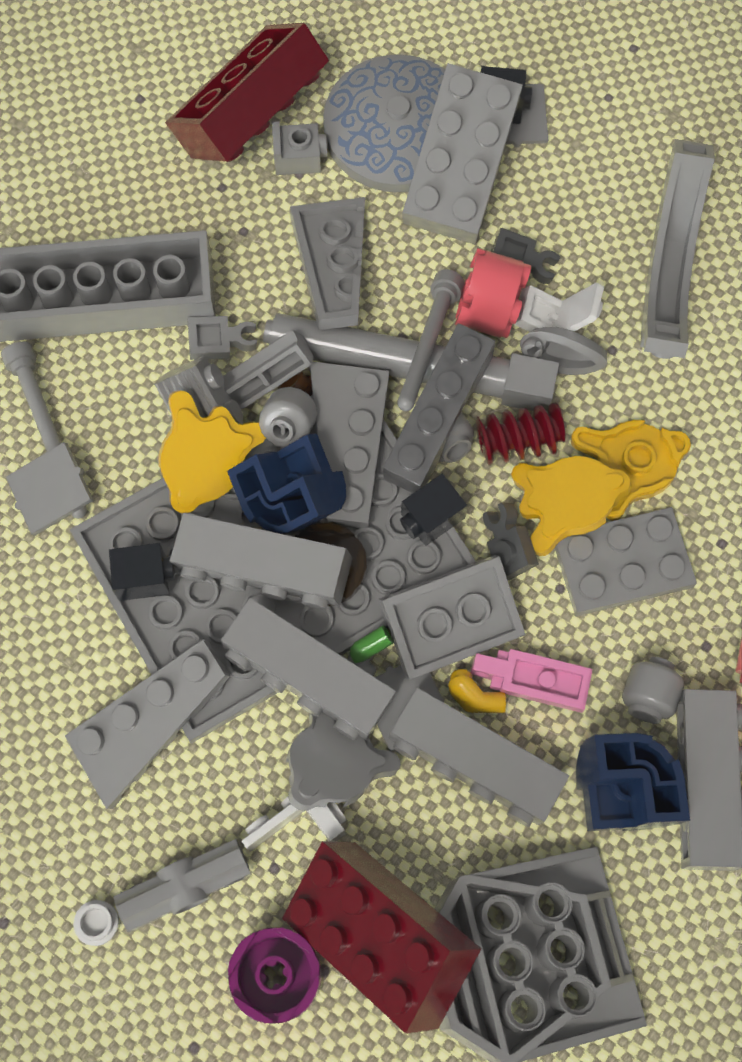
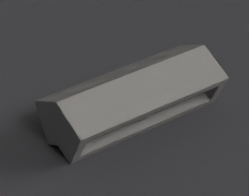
M292 330L223 375L224 390L228 393V398L235 400L242 410L312 365L314 356L304 336Z

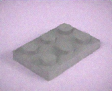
M672 507L607 522L600 528L586 534L568 536L555 547L575 617L691 589L697 584Z
M497 555L379 598L405 677L409 680L525 635L500 556Z

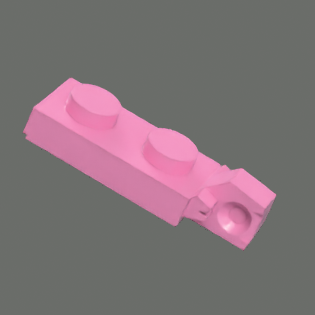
M510 649L509 652L498 650L496 658L476 653L471 668L472 675L491 680V689L500 690L499 692H504L507 695L580 713L585 710L593 671L591 668Z

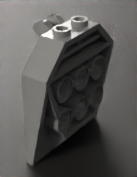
M597 847L468 874L449 882L434 909L477 944L481 951L443 1019L440 1030L489 1062H523L647 1026ZM542 893L548 895L554 904V911L551 917L544 915L539 908L538 901ZM491 905L498 907L504 915V924L500 930L494 928L488 921L487 912ZM555 938L560 940L566 948V956L562 963L554 959L551 953V944ZM503 951L509 952L516 961V968L511 976L506 975L499 965V958ZM568 984L572 985L578 994V1002L574 1009H570L563 999L564 988ZM516 997L521 998L528 1008L527 1017L522 1023L517 1022L511 1013L512 1002Z

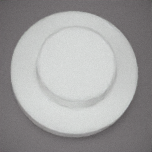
M102 900L86 902L75 914L73 922L75 934L80 941L87 945L101 946L108 943L115 936L119 927L117 911L111 904Z

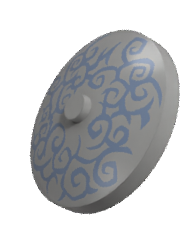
M385 55L366 60L347 71L330 91L323 114L327 148L341 170L355 181L376 190L409 192L445 69L434 62L416 56Z

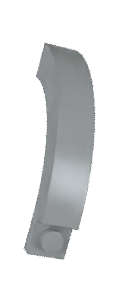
M674 139L661 197L650 256L641 324L640 347L644 348V352H650L654 356L663 359L673 357L685 359L688 349L687 316L691 272L703 206L715 161L713 145Z

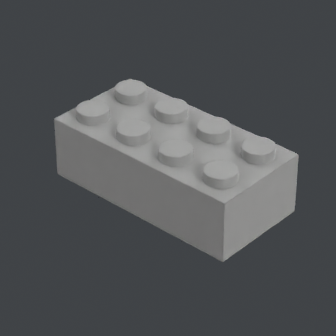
M447 63L402 212L403 224L476 245L518 107L523 84Z

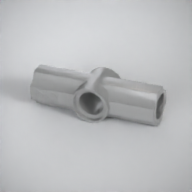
M234 839L196 858L190 856L171 863L156 872V877L134 885L126 891L113 896L118 915L127 932L130 933L170 913L176 915L194 908L210 899V894L244 880L252 875L238 841Z

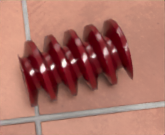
M556 402L549 405L548 413L543 406H535L532 416L526 408H520L516 419L512 412L509 410L504 411L500 422L495 414L490 413L486 416L485 425L476 416L479 446L488 466L493 465L495 453L500 454L504 463H509L511 450L516 451L521 461L525 459L526 448L531 447L534 455L538 458L541 456L542 445H547L551 454L556 455L558 442H565L564 420L561 409Z

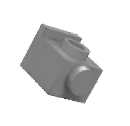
M279 121L272 122L276 175L321 173L320 158L328 156L326 134H318V123L280 125Z

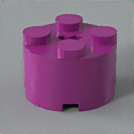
M266 928L247 936L236 947L229 961L228 982L234 1002L245 1015L258 1022L278 1024L299 1017L313 1004L321 986L322 970L317 953L302 936L289 929ZM281 962L285 966L282 974L287 977L284 985L276 983L270 988L267 985L269 977L264 973L265 969L268 966L276 968Z

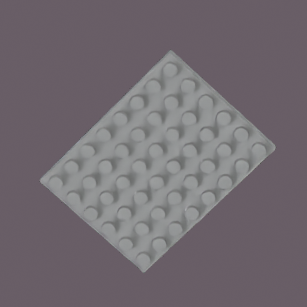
M384 419L369 527L340 525L348 528L362 543L367 556V574L362 587L351 599L341 603L340 606H327L326 610L316 609L302 604L300 597L287 595L286 600H277L260 594L262 589L247 585L245 591H237L220 585L221 579L206 577L205 582H197L180 576L181 570L175 565V580L168 581L169 595L119 601L112 591L109 549L160 543L166 556L172 554L183 513L177 512L169 502V489L163 478L69 529L151 675L203 639L210 642L229 673V679L194 718H190L182 727L191 744L279 693L260 680L263 673L250 665L246 670H243L225 658L227 650L223 648L221 639L249 598H252L342 656L350 651L354 642L382 625L387 629L389 628L379 598L476 562L454 527L427 546L423 544L419 537L412 539L400 522L402 517V501L413 493L384 479L383 466L397 441ZM316 422L310 434L317 433ZM265 439L263 443L251 449L244 461L255 454L277 452L283 447H278ZM233 487L220 498L200 504L195 510L188 513L265 530L256 522H249ZM327 517L314 524L327 523ZM306 528L290 533H285L284 535L295 537L296 535L298 536L301 532L305 531Z

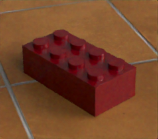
M305 22L266 25L179 108L165 124L191 159L230 162L243 153L245 149L243 145L252 136L263 133L269 127V120L277 112L283 111L293 104L296 99L294 95L302 87L312 84L320 77V70L329 62V59Z
M321 842L282 917L292 929L302 936L405 1034L439 1029L481 951L477 944L356 842Z

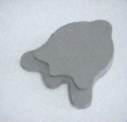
M321 712L319 717L309 713V727L299 733L286 757V763L289 762L291 771L289 777V801L296 809L301 811H308L315 807H326L328 802H345L343 807L355 803L365 793L372 781L378 778L394 776L400 768V759L393 752L375 748L369 738L366 741L358 735L356 740L353 741L344 736L333 727L336 721Z

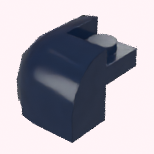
M317 433L307 434L277 452L255 454L227 471L241 508L249 522H256L263 529L270 532L285 534L302 530L342 509L346 500V482L343 472H332Z
M640 733L599 734L586 739L580 746L577 756L576 789L583 790L587 832L645 830L668 827L690 821L685 778L679 759L675 760L665 746L652 739V735Z

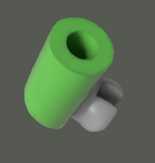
M382 625L354 642L351 646L348 660L374 676L376 669L370 662L373 659V655L394 643L387 628Z

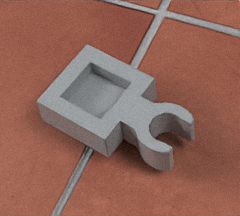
M227 316L188 317L190 360H196L204 355L208 359H229L231 347H236L246 352L253 351L257 347V340L248 341L241 336L244 333H255L256 324L254 322L246 321L235 327H228Z

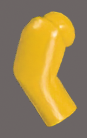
M457 669L451 673L448 683L450 694L465 711L469 713H505L506 695L504 692H483L472 679L470 671L466 669Z

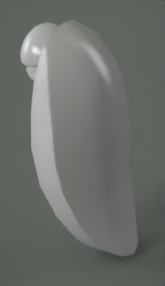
M560 327L534 329L523 336L520 342L523 355L559 362L558 373L584 375L597 372L607 365V351L596 342L572 330Z

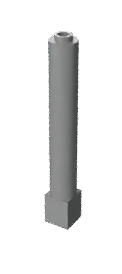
M276 313L274 320H267L263 335V342L270 345L294 330L304 336L314 356L313 361L389 371V376L402 379L407 377L419 341L351 327L318 330L316 320ZM435 344L422 383L428 382L446 346ZM512 353L511 359L493 356L473 393L501 398V405L519 409L526 408L529 411H533L535 406L541 405L548 413L549 405L553 398L559 362Z

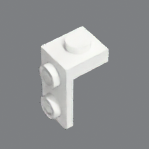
M596 282L562 301L529 285L521 291L519 300H522V307L517 322L514 325L528 332L543 327H560L576 331L593 323L599 317L603 307L601 298L604 286Z
M287 797L281 803L284 808L281 812L271 819L264 815L246 828L245 831L249 836L243 839L242 843L251 852L304 811L296 809ZM328 802L326 807H315L307 811L328 841H338L346 835L341 824L347 819L336 803Z

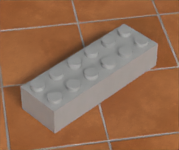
M206 230L0 248V342L186 326L188 317L216 316L212 256Z

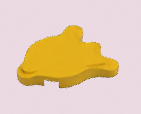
M177 390L172 392L168 399L172 424L170 431L162 442L158 465L169 489V502L171 506L179 513H190L200 504L216 500L228 493L233 485L227 471L243 462L251 449L263 443L266 438L262 434L258 422L237 423L230 412L221 405L213 407L207 417H201L192 396L184 390Z
M645 420L623 422L612 429L603 431L587 427H577L573 431L571 436L573 448L594 457L609 468L624 471L630 478L631 490L629 494L622 498L616 507H613L606 517L607 519L612 521L620 519L627 507L633 502L652 498L670 486L676 476L681 460L688 454L691 448L690 439L685 433L669 431L663 427L659 430L644 424Z
M585 456L563 458L546 466L520 463L513 468L511 473L514 484L524 491V496L519 506L521 516L525 519H540V523L530 537L535 554L538 556L548 555L561 540L568 536L582 535L600 528L606 523V517L613 507H616L619 501L627 496L631 490V482L627 473L622 470L609 468L596 459Z

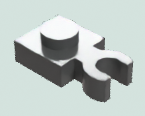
M502 227L496 235L491 251L531 265L530 273H532L535 280L543 284H549L554 279L555 274L546 271L542 263L555 266L560 259V256L553 251L548 250L541 253L534 251L537 243L536 240Z
M500 503L498 508L501 518L499 519L497 512L486 511L483 513V521L487 529L493 531L495 537L487 542L490 555L500 556L507 580H511L539 565L527 527L515 525L517 522L515 506L512 503Z

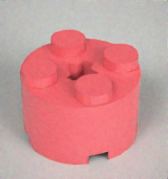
M477 248L470 265L473 271H470L468 279L464 283L456 312L455 325L459 323L474 331L498 338H508L512 324H516L520 314L522 300H518L521 289L525 288L529 279L531 265L521 260Z

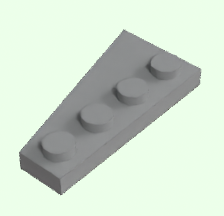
M365 197L290 206V219L318 330L358 325Z
M312 362L310 372L313 399L317 409V434L332 472L342 471L346 482L345 503L342 509L327 516V523L368 528L389 371Z
M201 640L65 735L106 809H113L123 798L122 794L134 781H138L149 769L148 765L163 748L166 749L178 736L177 732L190 718H194L229 679V673L208 640Z

